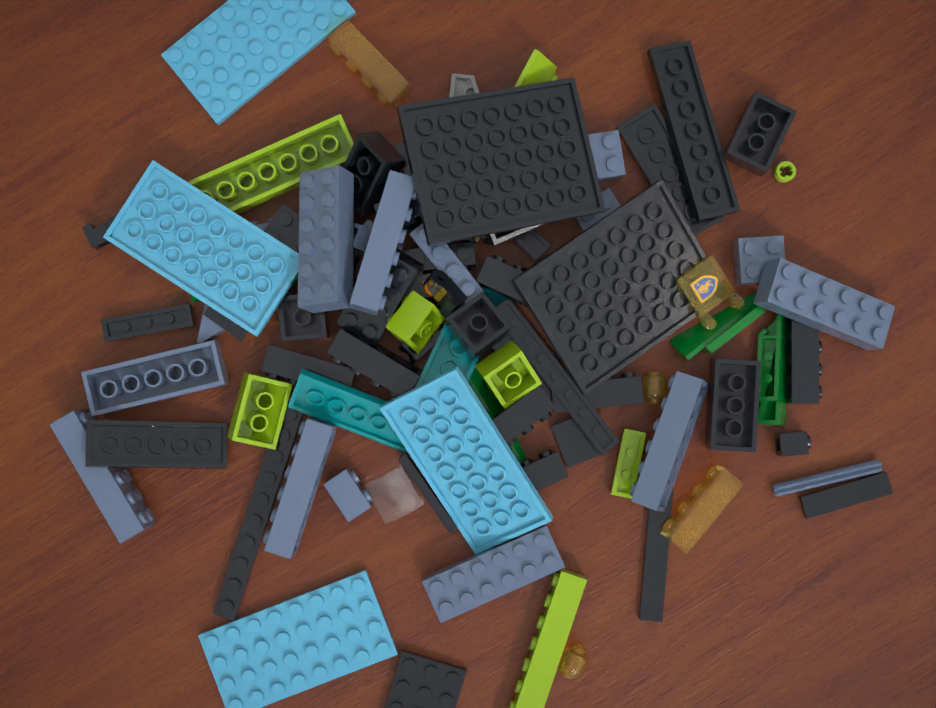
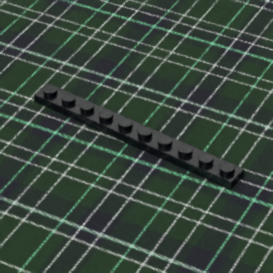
M288 404L276 450L267 448L213 612L215 615L233 621L237 617L303 416L302 412L289 408Z

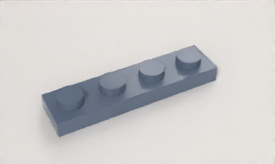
M423 223L410 233V236L436 269L447 274L467 296L468 299L464 304L483 291L446 243L433 246L427 245Z

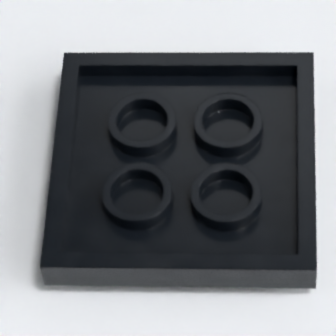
M403 649L385 708H456L467 669Z

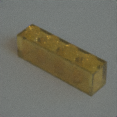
M348 19L328 37L331 44L329 48L338 57L342 55L347 60L345 62L346 66L353 73L357 71L362 76L360 80L367 88L373 87L378 92L376 96L384 105L388 103L393 107L411 89L410 83Z
M718 465L712 467L707 472L705 481L702 484H698L692 490L690 499L687 502L684 501L678 507V513L675 517L669 519L663 525L664 530L660 534L679 551L688 554L744 484L725 467Z

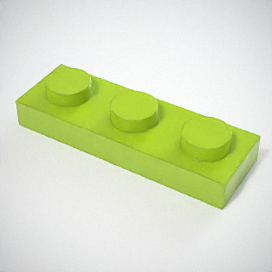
M623 428L610 492L611 495L632 499L630 491L633 484L637 483V472L641 463L646 438L645 432Z

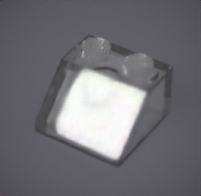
M402 464L364 485L372 496V501L385 524L409 514L425 503Z

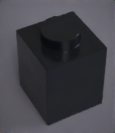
M807 431L774 433L776 455L783 457L809 454L811 438L807 435Z

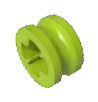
M784 161L775 167L773 175L777 181L786 183L795 177L796 168L793 163ZM787 167L789 169L787 173H790V175L782 177L780 175L782 173L780 168L784 169Z

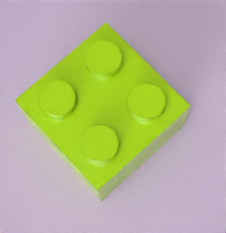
M412 290L409 295L404 297L397 312L389 317L388 324L385 327L399 341L420 354L446 318L441 315L434 304Z
M512 340L475 365L490 391L504 409L542 384L522 350Z

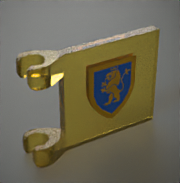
M709 255L676 280L705 329L712 330L717 326L716 321L708 312L726 298L732 308L739 309L744 305L743 299L736 293L713 255Z

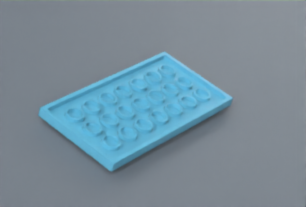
M228 0L162 53L161 56L213 120L220 125L356 15V12L347 0Z
M152 160L103 236L112 244L256 337L260 335L298 276L297 252L154 160Z
M458 366L382 404L379 408L475 555L552 521L553 515Z
M366 569L198 635L225 708H261L398 655V650Z

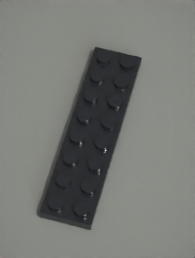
M691 41L649 48L647 51L648 59L696 222L737 213L740 211V207Z

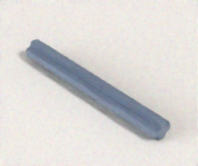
M872 460L773 484L772 491L774 496L778 497L881 472L882 464L880 460Z

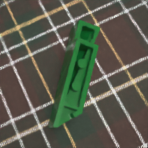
M756 291L671 338L670 343L684 361H688L702 349L707 354H712L768 309L753 304Z
M777 315L776 320L767 329L764 328L758 334L757 361H761L759 402H761L758 414V425L786 427V318L782 315Z
M475 368L468 383L492 419L505 409L494 397ZM515 437L517 442L509 448L520 463L526 460V455L518 437Z

